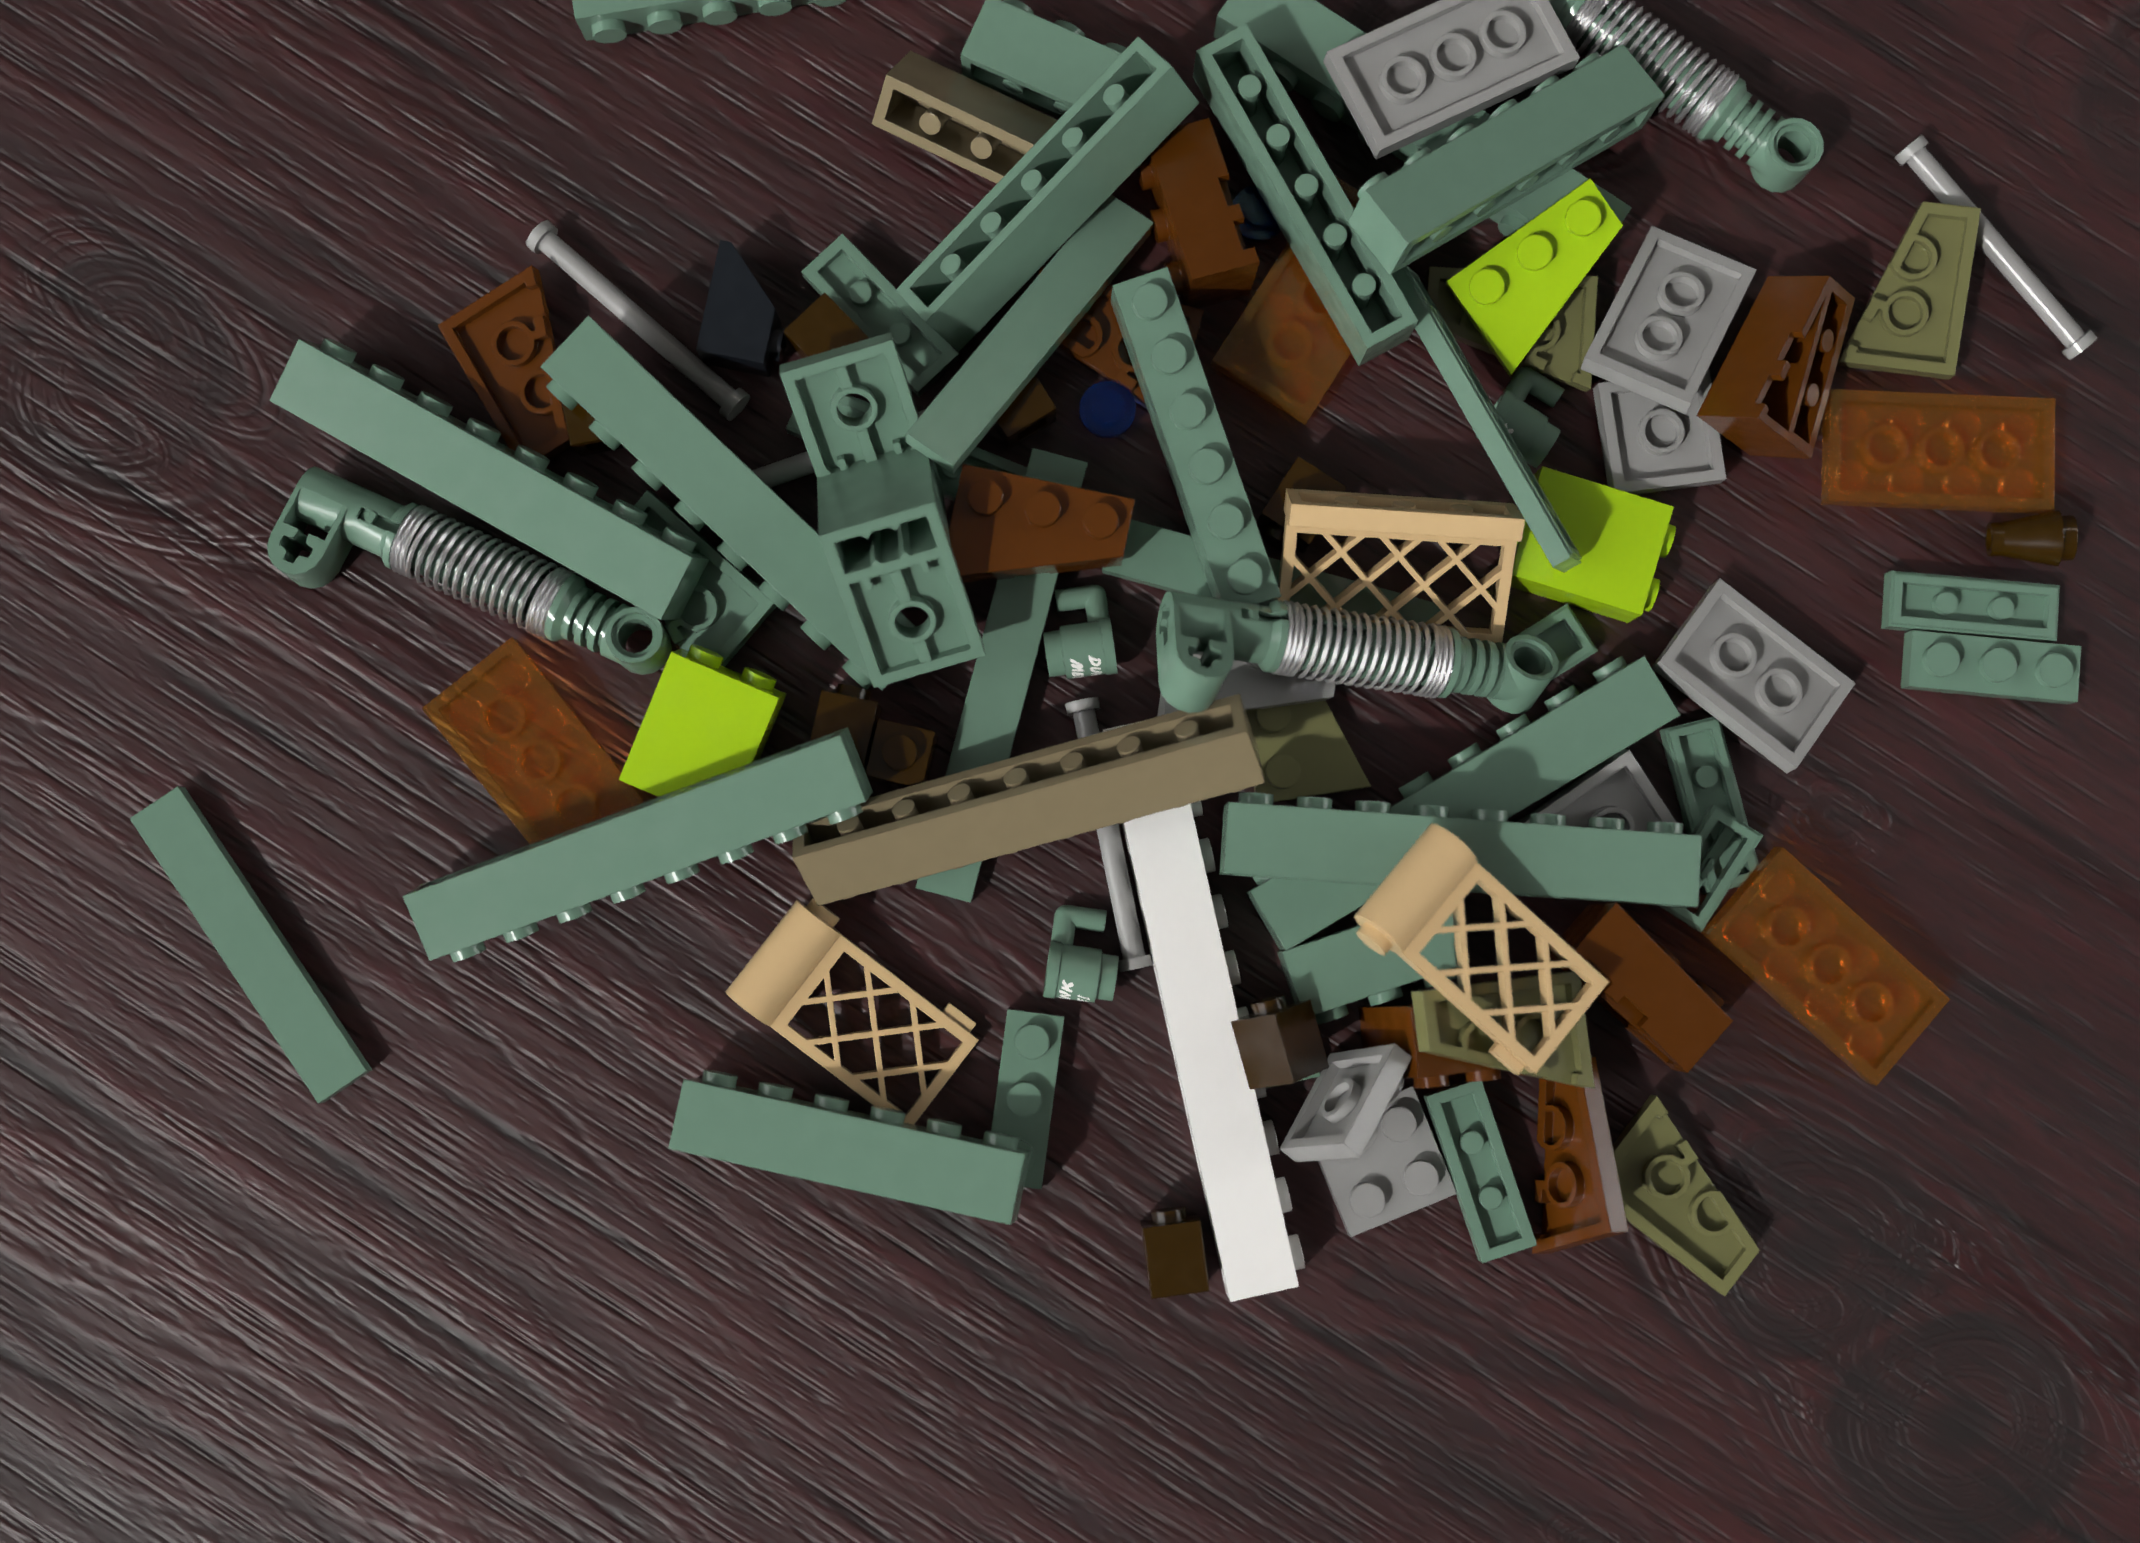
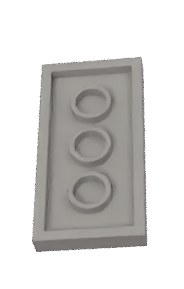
M1439 0L1327 51L1323 63L1374 158L1378 159L1532 88L1553 75H1560L1573 69L1580 56L1549 0Z

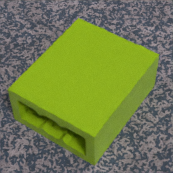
M1542 466L1534 476L1582 557L1580 559L1581 563L1565 573L1553 568L1525 520L1522 542H1517L1511 587L1564 604L1568 603V605L1626 623L1640 617L1643 614V610L1649 612L1656 601L1660 588V580L1653 578L1659 557L1665 558L1668 555L1676 533V526L1669 524L1674 507Z
M691 644L689 651L684 649L672 651L619 780L659 797L759 760L787 694L775 689L774 686L777 680L763 672L744 667L742 674L721 666L724 657L707 648Z

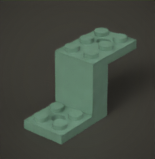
M892 332L780 365L779 374L817 477L819 539L873 687L876 688L986 656L984 643L951 547L943 487L935 462L906 443V433L917 421L919 414ZM856 393L866 397L871 405L864 415L852 418L845 416L839 411L837 405L840 399L845 395ZM915 606L925 610L928 618L917 627H905L897 622L895 619L896 615L906 607Z

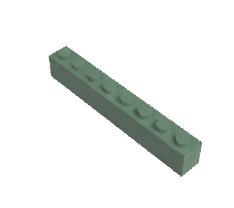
M1227 0L1217 14L1213 37L1218 39L1247 23L1284 89L1288 92L1295 90L1309 99L1314 110L1325 119L1332 122L1341 120L1356 130L1360 140L1367 145L1323 63L1327 51L1366 33L1316 0ZM1482 110L1395 150L1391 154L1406 163L1419 150L1429 147L1434 151L1445 145L1450 136L1462 126L1473 123L1477 127L1486 122L1491 115ZM1571 169L1489 218L1498 224L1499 231L1505 237H1509L1586 182L1588 178ZM1595 184L1622 223L1632 207Z
M588 316L540 366L552 378L546 385V388L571 411L580 404L593 416L595 420L589 428L613 451L622 444L638 459L631 468L655 491H658L663 485L669 488L680 499L673 508L698 531L705 525H708L723 540L716 549L740 571L749 564L765 579L758 587L760 591L782 611L791 604L807 619L800 628L824 651L831 644L849 659L842 668L859 685L868 690L872 682L818 533L611 335ZM901 612L896 615L895 619L901 625L916 627ZM888 684L879 686L878 688L883 690Z
M324 337L322 344L298 339L269 401L658 619H680L710 560L694 551L697 544L696 540L668 526L665 527L663 533L644 523L648 514L643 510L620 499H616L614 505L595 496L599 489L597 485L571 472H567L564 478L547 469L550 462L547 457L526 446L518 445L515 451L498 442L502 433L497 429L471 417L467 424L450 415L453 408L450 403L425 391H421L418 397L401 388L405 381L403 377L382 366L372 364L370 370L354 362L357 352L344 344Z
M1620 656L1594 671L1592 674L1597 683L1581 693L1577 691L1573 684L1544 701L1549 712L1530 722L1524 713L1497 729L1496 733L1501 740L1482 751L1476 742L1448 758L1447 761L1452 769L1435 780L1432 779L1427 771L1398 788L1403 799L1391 805L1390 813L1413 815L1414 805H1435L1449 807V818L1472 819V809L1508 811V819L1680 716V713L1645 656L1629 664L1626 663L1623 656ZM1252 877L1257 886L1245 893L1279 950L1287 951L1363 906L1379 886Z
M846 727L423 883L405 894L403 899L429 961L450 954L452 961L458 962L486 950L483 941L503 934L506 943H510L539 930L537 922L556 915L559 923H565L579 918L593 910L590 902L610 895L613 904L636 897L646 891L644 883L661 876H664L667 884L686 879L700 871L697 864L699 862L718 856L721 864L743 858L754 852L751 843L772 836L775 844H781L808 832L806 823L827 816L830 824H836L855 817L863 812L860 804L868 800L873 790L850 731Z
M1240 792L1238 802H1228L1224 805L1219 875L1379 886L1430 824H1437L1463 841L1474 853L1477 862L1514 896L1669 907H1698L1702 836L1683 834V824L1647 822V830L1644 832L1624 830V819L1589 818L1588 827L1566 826V815L1531 813L1530 823L1507 822L1508 811L1472 809V819L1449 818V807L1435 805H1414L1413 815L1390 813L1391 803L1379 801H1355V811L1332 809V799L1304 796L1297 797V807L1273 805L1274 795ZM1478 884L1470 891L1472 893H1486Z

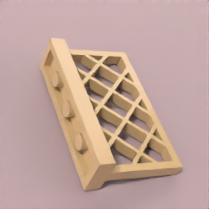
M1286 488L1284 502L1285 525L1278 580L1281 597L1278 600H1287L1289 602L1294 594L1310 583L1327 602L1323 607L1326 606L1329 610L1336 608L1340 612L1344 610L1341 607L1367 586L1384 606L1375 615L1378 618L1385 615L1387 619L1392 615L1398 621L1405 619L1398 610L1424 590L1440 609L1437 614L1425 622L1426 625L1431 623L1442 625L1449 619L1454 626L1447 627L1455 628L1461 636L1468 639L1476 638L1481 641H1493L1494 643L1503 641L1517 542H1522L1525 524L1523 515L1514 503ZM1297 533L1322 534L1334 549L1308 569L1295 554ZM1333 535L1349 537L1339 543ZM1365 537L1380 538L1391 553L1365 573L1348 551ZM1391 539L1406 541L1397 547ZM1422 541L1438 542L1449 556L1425 575L1421 576L1405 555ZM1448 543H1460L1462 545L1454 551ZM1480 545L1501 546L1498 566L1480 580L1462 561L1463 558ZM1342 557L1359 578L1333 598L1316 577ZM1399 561L1416 582L1390 602L1373 581ZM1454 565H1457L1473 585L1446 605L1430 584ZM1295 566L1302 575L1292 582L1293 568ZM1496 582L1493 597L1487 588ZM1481 594L1492 606L1489 629L1465 627L1455 616V613Z

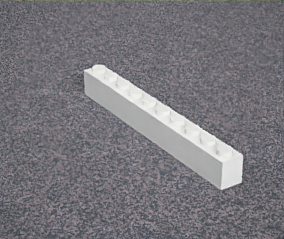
M1117 726V727H1113V728L1103 729V732L1108 731V730H1112V729H1115V728H1119V727H1122V726ZM1201 801L1180 808L1165 810L1121 824L1152 956L1224 1287L1230 1302L1299 1287L1296 1270L1304 1269L1305 1262L1298 1235H1287L1283 1213L1292 1211L1290 1194L1285 1177H1274L1270 1156L1279 1154L1277 1136L1272 1120L1262 1121L1257 1101L1259 1098L1267 1097L1266 1088L1249 1089L1231 1024L1232 1021L1249 1015L1246 1006L1236 1008L1232 985L1241 984L1240 972L1234 950L1226 952L1223 950L1219 929L1228 927L1227 914L1222 895L1211 896L1206 873L1214 872L1216 868L1209 838L1200 840L1198 838L1194 817L1203 815Z

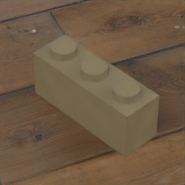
M910 51L886 74L872 125L997 184L1058 120Z

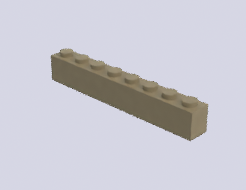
M1236 694L1215 700L1208 709L1200 713H1188L1179 710L870 797L866 802L860 804L863 812L855 817L836 824H830L827 816L806 823L808 832L793 839L792 859L818 906L842 899H849L856 895L896 884H904L914 879L951 869H958L965 865L1005 854H1013L1034 846L1071 838L1085 832L1125 823L1143 816L1180 808L1194 802L1263 784L1265 781L1258 746L1241 695Z

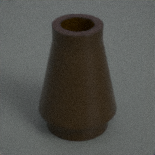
M2059 510L2005 522H1989L1987 524L1985 533L1987 556H2002L2051 566H2059L2061 561H2072L2076 556L2078 526L2074 515H2062Z

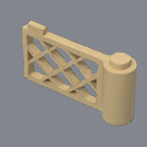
M1430 824L1354 916L1357 923L1361 926L1356 934L1368 947L1383 956L1389 950L1398 954L1495 1042L1488 1051L1515 1075H1519L1523 1069H1526L1529 1073L1536 1074L1609 983L1606 978L1477 862L1476 856L1463 841L1437 824ZM1476 884L1492 897L1494 923L1466 925L1464 898ZM1505 910L1517 921L1506 922ZM1453 914V926H1442L1450 915ZM1525 927L1535 936L1537 962L1510 964L1507 928ZM1494 929L1497 965L1469 967L1466 931ZM1454 932L1457 968L1438 970L1420 952L1435 934ZM1549 950L1552 951L1560 960L1550 961ZM1569 967L1586 982L1571 1002H1553L1551 968ZM1538 969L1541 1004L1513 1007L1510 971ZM1498 972L1501 1008L1481 1009L1472 1001L1470 974ZM1457 975L1458 987L1454 985L1446 976ZM1564 1010L1555 1021L1554 1011ZM1541 1012L1543 1037L1530 1053L1516 1040L1514 1014ZM1501 1015L1502 1027L1490 1016Z
M812 898L807 906L796 900L725 991L726 994L745 1011L762 1023L770 1026L873 1106L902 1111L887 1100L884 1077L918 1072L921 1095L908 1110L904 1123L914 1125L979 1041L977 1037L970 1033L977 1023L950 1002L943 1011L868 955L834 928L840 918L824 905L818 906L814 898ZM844 952L864 966L866 990L832 994L830 969ZM871 972L885 982L888 987L873 988ZM824 978L826 995L809 997ZM899 993L909 1001L912 1024L878 1029L874 996ZM868 997L872 1030L837 1034L833 1001ZM827 1002L831 1035L806 1038L789 1025V1022L803 1005ZM916 1007L934 1021L918 1023ZM945 1028L961 1041L948 1060L923 1063L919 1031ZM913 1032L917 1064L883 1069L879 1036ZM873 1037L877 1070L852 1073L841 1064L839 1042ZM832 1043L834 1058L817 1045ZM940 1069L926 1087L924 1071ZM878 1078L880 1093L863 1080Z

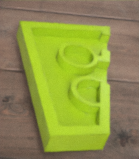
M1591 178L1445 283L1509 376L1512 375L1623 226Z

